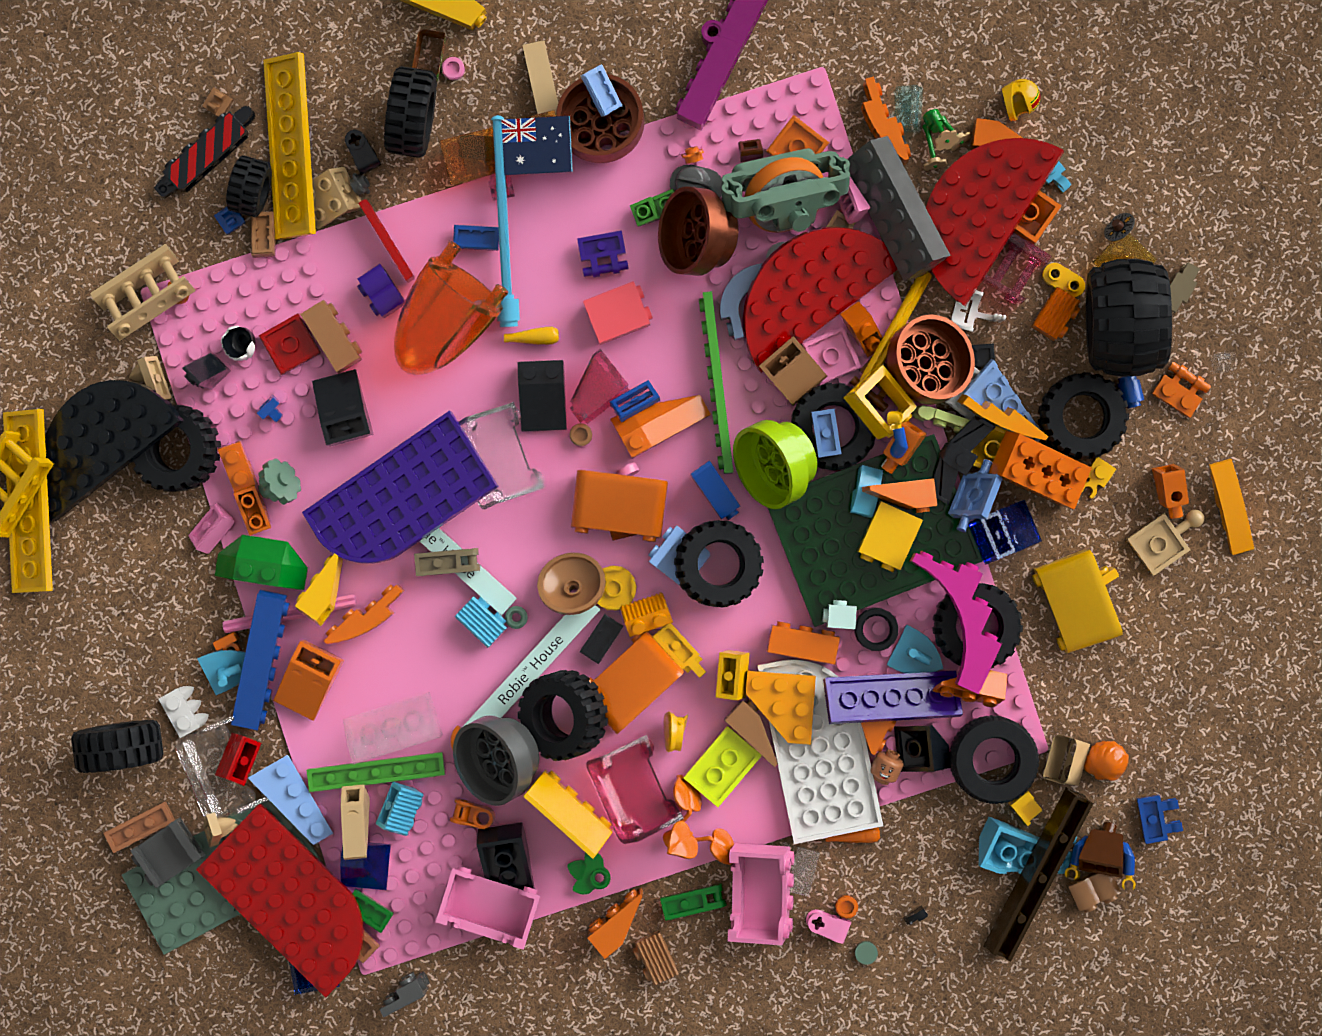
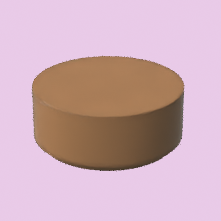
M576 424L570 430V439L577 446H585L592 439V431L586 424Z

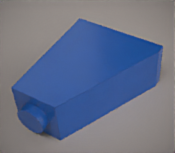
M710 461L690 474L721 520L724 517L730 520L739 513L737 510L740 507L739 503Z

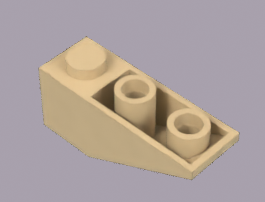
M365 785L342 786L341 823L344 860L367 858L370 798Z

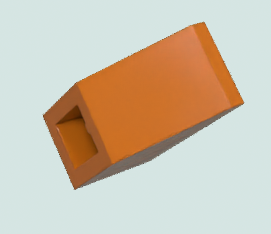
M858 301L840 315L860 348L869 357L875 353L883 337L871 314Z
M896 721L861 723L867 748L871 754L875 755L877 751H882L886 743L884 737L887 731L891 732Z

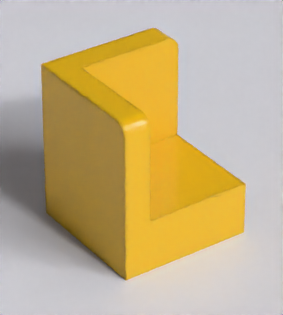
M1029 791L1024 792L1022 796L1020 795L1019 798L1008 803L1027 826L1031 824L1030 820L1042 811Z

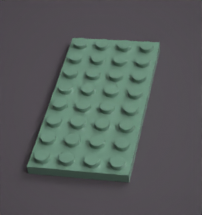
M267 797L228 817L235 819V823L239 825L261 803L321 862L312 843ZM204 831L193 837L206 855L161 886L155 888L154 885H149L144 877L146 873L141 866H137L122 874L128 889L164 955L240 914L196 870L219 846L209 847ZM229 833L228 835H226V836L220 838L219 845H220L231 833Z

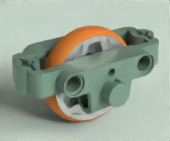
M809 148L737 164L733 168L732 173L722 177L721 201L725 210L731 212L734 217H749L754 225L764 231L777 233L793 229L798 232L804 231L814 223L816 213L820 208L834 205L838 202L840 196L848 193L850 163L846 158L839 157L836 152L827 151L815 154ZM828 172V177H823L822 173Z

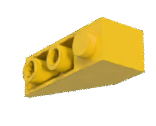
M335 553L326 559L324 568L319 574L317 573L313 576L309 588L306 592H302L296 600L297 604L295 607L298 611L319 626H322L335 608L343 558Z

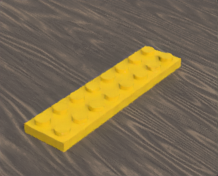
M296 52L263 60L269 152L272 169L275 239L277 240L316 234L304 53Z
M44 409L3 412L4 431L19 432L21 434L17 445L31 458H46ZM11 452L5 463L22 477L27 466ZM6 476L7 493L11 495L16 484ZM47 476L9 536L12 593L53 591Z

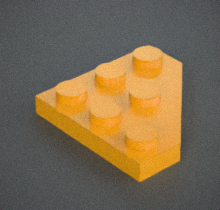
M747 671L746 695L788 743L811 745L816 676Z

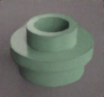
M513 606L507 610L505 620H507L506 623L509 627L519 629L526 624L528 615L524 608ZM514 613L520 614V621L515 622L512 619Z

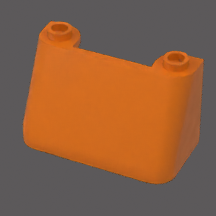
M577 470L571 528H575L577 533L588 534V530L593 529L637 534L643 536V541L656 542V538L661 539L668 482L658 479Z
M648 631L634 636L631 639L633 644L598 677L594 680L590 677L589 680L590 683L594 682L598 686L597 691L603 694L605 698L603 699L604 706L607 705L608 710L605 713V718H608L607 724L616 734L621 732L684 673V670Z

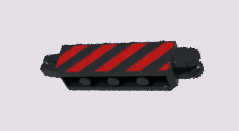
M243 106L234 114L229 111L227 114L222 113L215 120V125L210 129H204L198 135L199 139L195 143L186 145L181 151L182 154L177 159L173 158L166 163V169L162 171L164 176L154 187L155 190L164 199L177 190L181 192L190 191L248 138V131L245 128L255 119V112L252 108Z

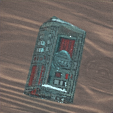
M918 85L896 86L895 116L897 122L902 123L904 132L921 133L923 88Z

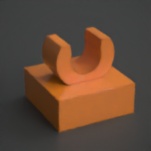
M237 631L231 632L213 642L216 651L222 648L223 650H228V647H234L236 651H241L240 645L236 643L240 639Z

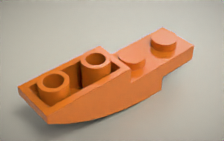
M874 76L866 78L863 87L867 102H863L861 107L864 119L875 139L885 136L889 137L903 165H907L911 152L909 145L904 144L902 138L904 136L902 123L897 122L896 116L887 119L889 112L887 105L882 104L880 98L882 96V89L879 82H875Z
M241 441L218 448L249 536L270 529L271 524L264 500L259 492V485Z
M399 584L394 587L389 585L381 593L384 596L378 602L372 601L365 608L366 614L360 609L355 611L349 610L342 617L344 622L338 627L334 625L325 633L328 637L324 642L330 644L349 640L376 628L394 614L388 606L404 592V589Z

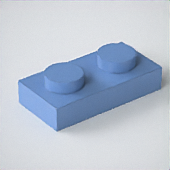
M835 409L811 412L818 458L840 455L841 447Z

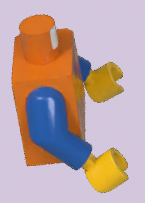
M900 409L890 411L887 414V423L895 424V428L893 429V438L883 451L887 458L881 467L891 474L898 465L903 466L909 461L927 435V433L909 422V420L902 423L903 414L900 412Z

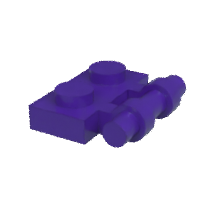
M622 230L577 238L581 262L589 260L591 262V267L583 268L584 277L593 276L595 278L600 277V274L610 272L617 274L621 270L629 269L627 260L618 262L617 255L626 254ZM611 258V263L598 265L597 259Z

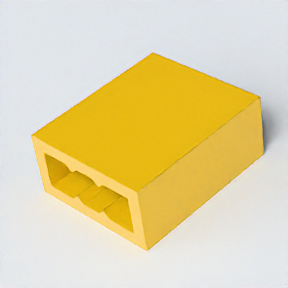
M880 501L858 547L857 552L861 553L860 558L871 563L875 559L882 563V568L894 572L895 569L901 570L923 520Z

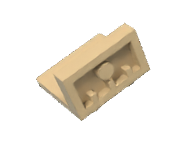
M345 167L328 169L312 180L315 227L317 229L323 228L345 213L362 209L358 204L361 202V199L353 191L350 185L351 178Z

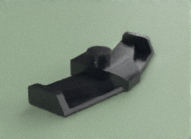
M975 415L948 443L944 444L939 452L940 456L933 475L937 499L947 505L949 504L958 472L967 476L978 458L971 451L996 426Z

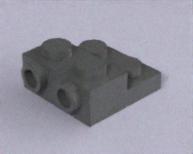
M411 972L401 978L402 980L399 982L396 991L385 996L386 999L383 1000V1004L379 1009L383 1018L425 996L429 989L427 985L430 984L425 972H419L416 975L414 972Z

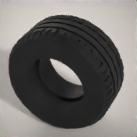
M993 715L975 718L973 721L965 724L957 732L954 741H952L950 747V769L960 788L978 801L989 804H1003L1013 801L1028 791V788L1031 787L1034 778L1037 776L1039 753L1036 743L1023 726L1011 719ZM990 738H999L1006 741L1013 749L1015 755V762L1011 772L1003 779L997 781H989L980 777L973 766L975 749L981 742Z

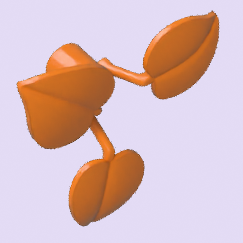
M677 775L673 787L674 799L677 805L682 810L687 811V813L680 821L673 825L671 830L663 834V841L667 846V854L684 859H692L698 852L697 842L710 841V852L715 859L721 863L733 865V863H729V852L734 846V842L727 831L717 828L712 832V837L694 838L692 836L693 832L690 831L685 821L692 815V811L698 812L701 810L702 799L700 792L683 778V775Z

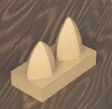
M150 356L137 360L138 364L132 370L129 378L134 381L145 382L146 386L154 389L164 400L172 399L158 357Z
M215 812L206 815L203 829L209 847L219 845L220 838L228 835L238 826L235 823V819L217 818Z

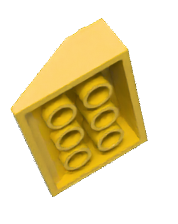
M545 769L527 789L523 797L593 859L612 834L613 829L610 828L612 823L603 815L599 818L593 812L595 808L586 800L581 802L576 797L578 793L571 786H563L559 782L561 778L554 771L548 772Z

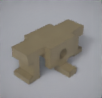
M1189 262L1186 265L1183 264L1181 270L1174 273L1171 280H1169L1172 313L1177 312L1182 302L1187 303L1197 285L1194 279L1200 268Z

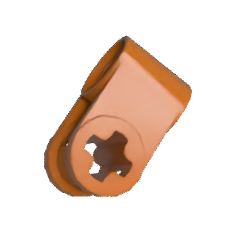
M455 798L456 806L453 817H450L449 821L479 829L488 828L494 823L495 813L492 808ZM480 812H486L489 815L488 823L485 824L479 821L478 815Z

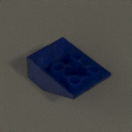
M1025 500L992 512L987 519H975L968 524L985 565L1042 541Z

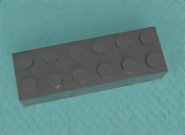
M888 136L870 140L847 159L850 163V177L871 207L868 213L904 281L923 276L950 256Z

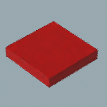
M298 313L259 335L281 375L321 354Z

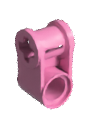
M817 909L811 910L806 916V923L812 932L844 944L851 925L850 920L840 919V916ZM820 917L822 923H817L815 926L812 920H817Z

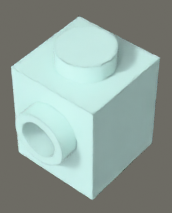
M833 600V604H828L827 609H823V622H826V627L855 629L857 606L847 605V601Z

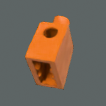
M1175 464L1152 468L1159 504L1168 508L1170 519L1183 517L1181 505L1189 504L1185 470Z

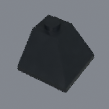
M932 725L894 727L896 752L900 755L899 758L904 764L901 772H935L951 768L949 745Z

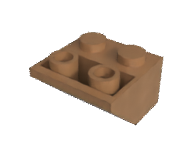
M794 336L759 365L762 371L793 406L806 393H809L828 377Z

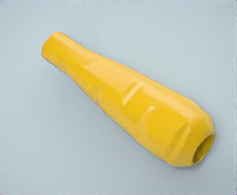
M552 326L504 334V343L517 342L551 345L559 341V331Z

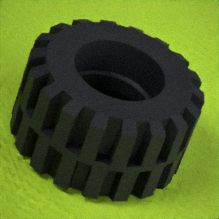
M244 155L239 157L232 169L227 187L226 203L229 211L255 218L258 217L265 206L272 179L270 162Z

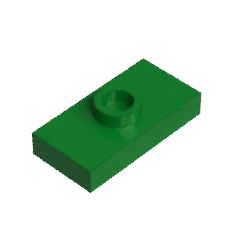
M355 889L352 894L359 905L363 922L382 933L394 912L358 889Z

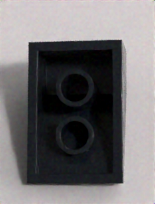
M564 361L517 362L521 431L567 430Z
M523 823L478 829L476 845L484 877L521 890L524 889V886L535 889Z

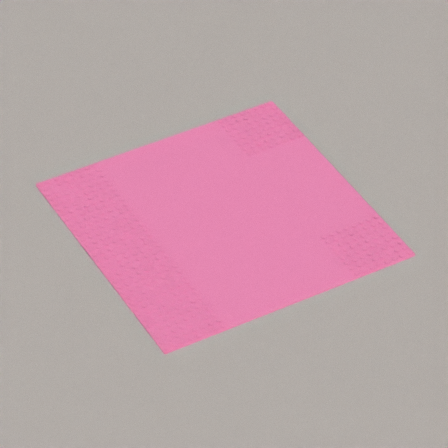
M816 68L716 101L702 131L678 120L677 114L645 124L643 134L636 147L629 154L616 161L592 163L582 160L572 153L573 172L506 175L511 282L514 299H519L520 320H518V326L500 327V321H497L496 300L501 299L500 295H502L500 245L499 251L453 248L454 225L498 227L496 173L375 212L415 276V279L409 283L404 279L365 215L316 231V234L302 236L276 244L275 256L253 258L251 253L178 276L179 278L184 276L196 291L189 295L186 303L175 304L150 321L176 404L198 409L203 412V417H209L213 422L210 425L211 428H216L219 433L215 437L216 441H221V447L241 441L258 485V473L263 470V464L273 459H278L281 463L286 461L295 469V476L300 479L301 491L297 493V498L290 503L283 505L279 500L273 502L271 499L263 497L271 528L250 536L289 542L308 567L305 590L234 580L245 617L253 615L257 594L260 590L287 595L286 602L290 603L289 608L294 607L297 604L298 596L309 588L313 576L317 573L319 574L324 568L326 559L330 555H334L318 540L302 512L449 410L453 412L499 486L442 525L440 529L462 549L478 548L477 562L517 598L509 608L520 606L527 612L528 620L523 627L514 629L505 623L507 629L487 648L455 618V615L472 597L475 596L478 599L480 595L455 573L416 576L414 554L431 552L420 541L399 556L381 563L365 564L343 559L337 597L353 594L356 597L357 605L332 611L322 626H319L308 617L282 621L281 623L285 625L283 637H278L277 646H281L278 660L274 659L273 667L276 668L274 681H269L268 686L269 689H272V700H274L288 664L301 640H306L344 659L314 721L273 701L292 762L308 790L306 770L310 768L443 752L445 775L394 781L413 787L423 793L422 805L416 811L417 814H415L413 827L408 831L407 836L383 830L376 825L392 782L365 785L370 798L367 858L344 860L342 788L310 792L333 832L330 836L319 841L326 867L351 893L358 889L394 912L382 933L363 922L364 930L380 945L364 963L358 959L360 972L363 975L483 937L466 930L454 928V926L436 923L452 869H458V866L472 869L471 874L485 878L476 845L479 828L449 821L450 817H453L456 806L455 798L492 808L495 813V821L489 827L523 823L534 888L537 890L536 894L540 895L533 920L717 860L710 852V841L697 842L698 852L692 859L668 855L667 846L663 841V834L671 830L673 825L680 821L687 813V811L682 810L677 805L674 799L673 787L676 776H685L726 726H729L736 732L724 721V718L742 699L716 698L719 652L733 650L750 653L748 671H758L757 665L798 659L819 664L832 671L838 677L902 674L903 672L887 666V663L906 625H909L927 636L935 645L944 668L939 671H956L958 676L961 666L951 662L950 659L943 655L940 647L935 642V634H933V616L937 612V605L939 602H942L947 594L936 580L856 611V620L861 613L871 608H882L896 618L898 636L894 644L888 649L871 651L863 647L858 642L854 629L828 628L826 623L814 627L769 510L749 494L736 471L733 445L737 434L761 420L791 423V416L796 404L793 406L764 372L760 373L752 361L743 329L744 305L747 295L743 297L739 304V316L744 338L734 341V337L729 336L726 323H729L730 319L722 321L720 319V303L727 284L737 273L747 267L764 263L768 250L774 244L787 242L804 232L808 233L826 227L837 210L843 214L839 202L829 207L820 208L816 213L814 223L806 230L800 232L794 229L778 233L768 232L754 225L749 217L737 218L739 228L738 241L732 257L723 266L714 267L710 272L702 276L682 275L670 271L663 262L659 251L658 227L660 220L638 227L630 205L671 190L670 178L672 173L680 166L695 165L716 171L721 178L726 174L732 173L733 168L737 164L743 163L740 161L738 142L760 139L763 148V158L770 157L771 155L766 150L793 115L830 142L823 152L833 151L839 157L848 159L853 155L825 68ZM626 130L618 134L621 136H625L629 133V131ZM605 144L601 149L609 150L612 145ZM698 146V149L704 150V153H702L703 160L686 164L685 159L681 156V154L685 153V149ZM828 172L822 173L823 177H828ZM868 212L852 228L881 240L880 234ZM622 230L626 254L617 255L618 262L627 260L629 269L621 270L617 274H613V272L600 274V277L595 278L593 276L584 277L583 268L591 267L590 260L581 262L577 238ZM611 258L597 259L598 265L611 263ZM379 264L384 267L407 303L385 318L380 314L378 316L375 315L369 306L372 303L368 295L364 297L357 287L360 284L357 278ZM893 274L852 304L854 305L858 301L871 314L882 337L885 335L902 304ZM170 280L157 283L159 290L161 291L166 288ZM634 281L635 286L640 285L645 297L641 299L643 306H648L653 319L649 320L650 326L600 345L583 301ZM148 287L141 289L143 302L152 297ZM712 291L733 464V473L724 474L723 469L719 470L717 456H722L721 447H716L715 434L719 433L718 424H713L712 411H716V404L711 402L709 389L714 387L713 379L708 380L707 366H711L710 357H705L704 344L708 343L707 334L703 335L701 321L706 320L705 312H700L699 299L703 298V292ZM322 300H325L328 304L332 302L339 313L336 315L339 323L344 322L350 331V334L347 336L351 342L356 341L362 350V353L359 354L362 360L343 372L357 370L374 434L331 447L325 443L312 381L339 373L333 368L309 327L305 323L321 354L284 375H281L259 337L260 334L298 313L301 316V313ZM840 314L800 343L802 345L844 326L861 367L871 358V356L867 357L860 348ZM548 326L555 327L559 331V341L551 345L517 342L504 343V334ZM229 327H245L252 332L255 338V351L251 358L243 361H234L225 354L224 349L221 347V338ZM212 353L231 370L211 390L208 388L202 389L196 385L193 386L184 377L186 372L182 368ZM563 360L567 430L522 432L517 362ZM858 369L828 383H844L851 387L853 386L849 383L854 376L860 379L862 373ZM648 380L660 396L659 402L701 395L711 413L710 416L633 459L610 420L617 415L614 409L611 408L609 401ZM877 386L871 389L875 394L881 391ZM647 389V390H645V391L639 393L638 395H636V396L630 398L629 400H627V401L621 403L620 405H618V407H620V406H622V405H624V404L630 402L631 399H633V398H635V397H637V396L639 397L640 395H642V394L648 392L649 389ZM272 395L279 400L280 404L276 408L282 413V417L277 422L269 415L262 419L256 411ZM886 395L883 401L889 405L888 408L882 412L876 406L875 410L887 423V414L890 411H897L899 408ZM912 400L916 406L926 405L937 409L936 404H922ZM836 405L822 408L821 410L835 409L840 447L845 446L850 442L855 432V422L852 415L845 408ZM913 416L910 418L909 422L927 433L926 437L935 435L940 450L945 443H948L944 429L933 425L932 420L919 421L913 418ZM583 423L590 427L592 439L589 444L577 446L571 441L570 430L576 424ZM886 436L878 440L876 438L875 444L868 455L858 463L883 454L893 436L890 438ZM220 457V461H215L214 463L217 466L215 472L209 473L210 478L202 484L210 508L215 503H218L235 521L221 539L223 549H225L241 535H249ZM708 461L712 463L740 505L737 508L739 513L730 520H727L726 517L721 520L690 476L692 472ZM630 463H636L640 471L633 475L634 477L658 479L668 482L661 539L656 538V542L643 541V536L639 535L612 541L610 531L593 529L588 530V534L577 533L575 528H571L577 470L616 474L620 468ZM817 468L816 475L812 481L843 469L828 470ZM959 474L954 484L956 491L961 482ZM970 520L969 524L984 561L975 564L979 567L978 571L983 573L979 583L995 586L974 520ZM709 521H731L734 524L743 526L747 532L752 533L755 537V542L759 543L761 547L759 551L764 559V563L761 565L763 575L759 577L758 587L752 590V594L748 598L741 600V603L730 605L729 607H711L691 599L686 591L682 590L676 582L648 562L651 559L648 554L655 545L659 547L665 541L662 536L669 527L674 529L675 526H678L688 534L695 526ZM715 542L709 544L705 548L710 552V557L700 568L699 573L710 584L725 585L731 582L739 571L740 561L738 554L726 543ZM565 553L586 554L594 558L602 569L613 565L621 566L628 570L634 577L637 586L636 595L631 603L662 592L673 621L671 624L700 654L699 656L703 660L699 664L706 671L699 678L693 670L688 673L684 670V673L621 732L616 734L608 724L603 727L605 734L603 738L599 739L600 743L586 754L569 760L553 761L551 758L546 759L540 755L541 752H539L538 770L532 777L530 786L545 769L548 772L552 770L561 778L559 782L563 786L567 787L569 785L578 793L576 797L581 802L586 800L595 808L593 812L599 818L603 815L612 823L610 828L613 829V832L598 852L604 860V867L610 872V883L604 889H594L591 893L583 895L573 891V886L577 880L570 874L567 866L573 861L584 860L585 851L523 797L525 793L500 806L489 805L477 799L460 779L455 767L451 747V735L457 725L461 728L564 616L545 606L539 596L537 582L543 567L553 558ZM399 584L404 589V592L388 606L394 614L376 628L349 640L330 644L324 642L328 637L325 633L332 626L336 625L338 627L344 622L342 617L349 610L355 611L360 609L366 614L365 608L372 601L378 602L384 596L381 593L389 585L394 587ZM573 589L571 593L576 592L577 589ZM597 603L596 606L601 610L540 676L560 670H573L579 672V675L584 674L593 680L598 677L633 644L631 641L633 637H630L621 609L616 611L607 610ZM491 605L488 609L495 614L497 611ZM991 611L984 626L982 635L985 632L997 635L998 620L993 611ZM514 613L512 619L518 622L521 616L518 613ZM606 614L623 625V628L601 662L597 664L580 653L603 615ZM880 616L870 617L863 625L864 636L873 643L882 642L889 635V624ZM958 617L956 622V630L959 638L963 642L962 628ZM777 621L790 623V628L799 629L800 625L812 627V632L820 634L822 629L834 631L835 636L840 637L835 664L767 652L771 624L777 625ZM662 627L650 630L648 632L653 636ZM1016 648L1014 649V654L1005 659L1006 662L990 669L1007 674L1005 700L997 706L987 707L981 702H965L961 698L963 711L961 717L897 720L895 726L932 725L947 742L950 752L954 737L965 724L979 717L990 715L1002 716L1020 724L1030 733L1036 743L1039 754L1048 751V745ZM556 695L552 704L554 722L562 732L570 735L574 725L572 710L563 698ZM747 695L746 698H743V700L746 703L749 700L752 702V700ZM520 698L502 718H512L521 723L520 719H518V711L521 709V707H518ZM758 710L757 713L760 715L776 758L769 720ZM668 711L676 717H684L688 714L681 751L668 753L665 748L663 720L665 713ZM893 728L891 732L887 731L884 737L886 743L882 751H887V749L896 751ZM999 738L984 740L977 746L973 754V766L978 774L1015 762L1013 749L1006 741ZM868 751L870 763L872 765L876 754L873 755ZM761 756L719 807L715 806L700 793L702 799L701 810L698 812L692 811V815L685 821L690 831L693 832L692 836L694 838L712 837V832L717 828H721L730 834L734 844L764 845L791 836L792 832L778 765L774 767ZM950 768L935 772H901L897 781L888 785L874 780L879 807L956 782ZM480 812L478 815L480 822L485 824L489 822L490 817L486 812ZM597 874L595 876V879L601 882L603 881L604 876L602 874Z

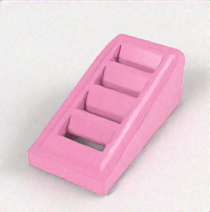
M850 177L848 195H842L838 200L848 224L859 222L871 209Z

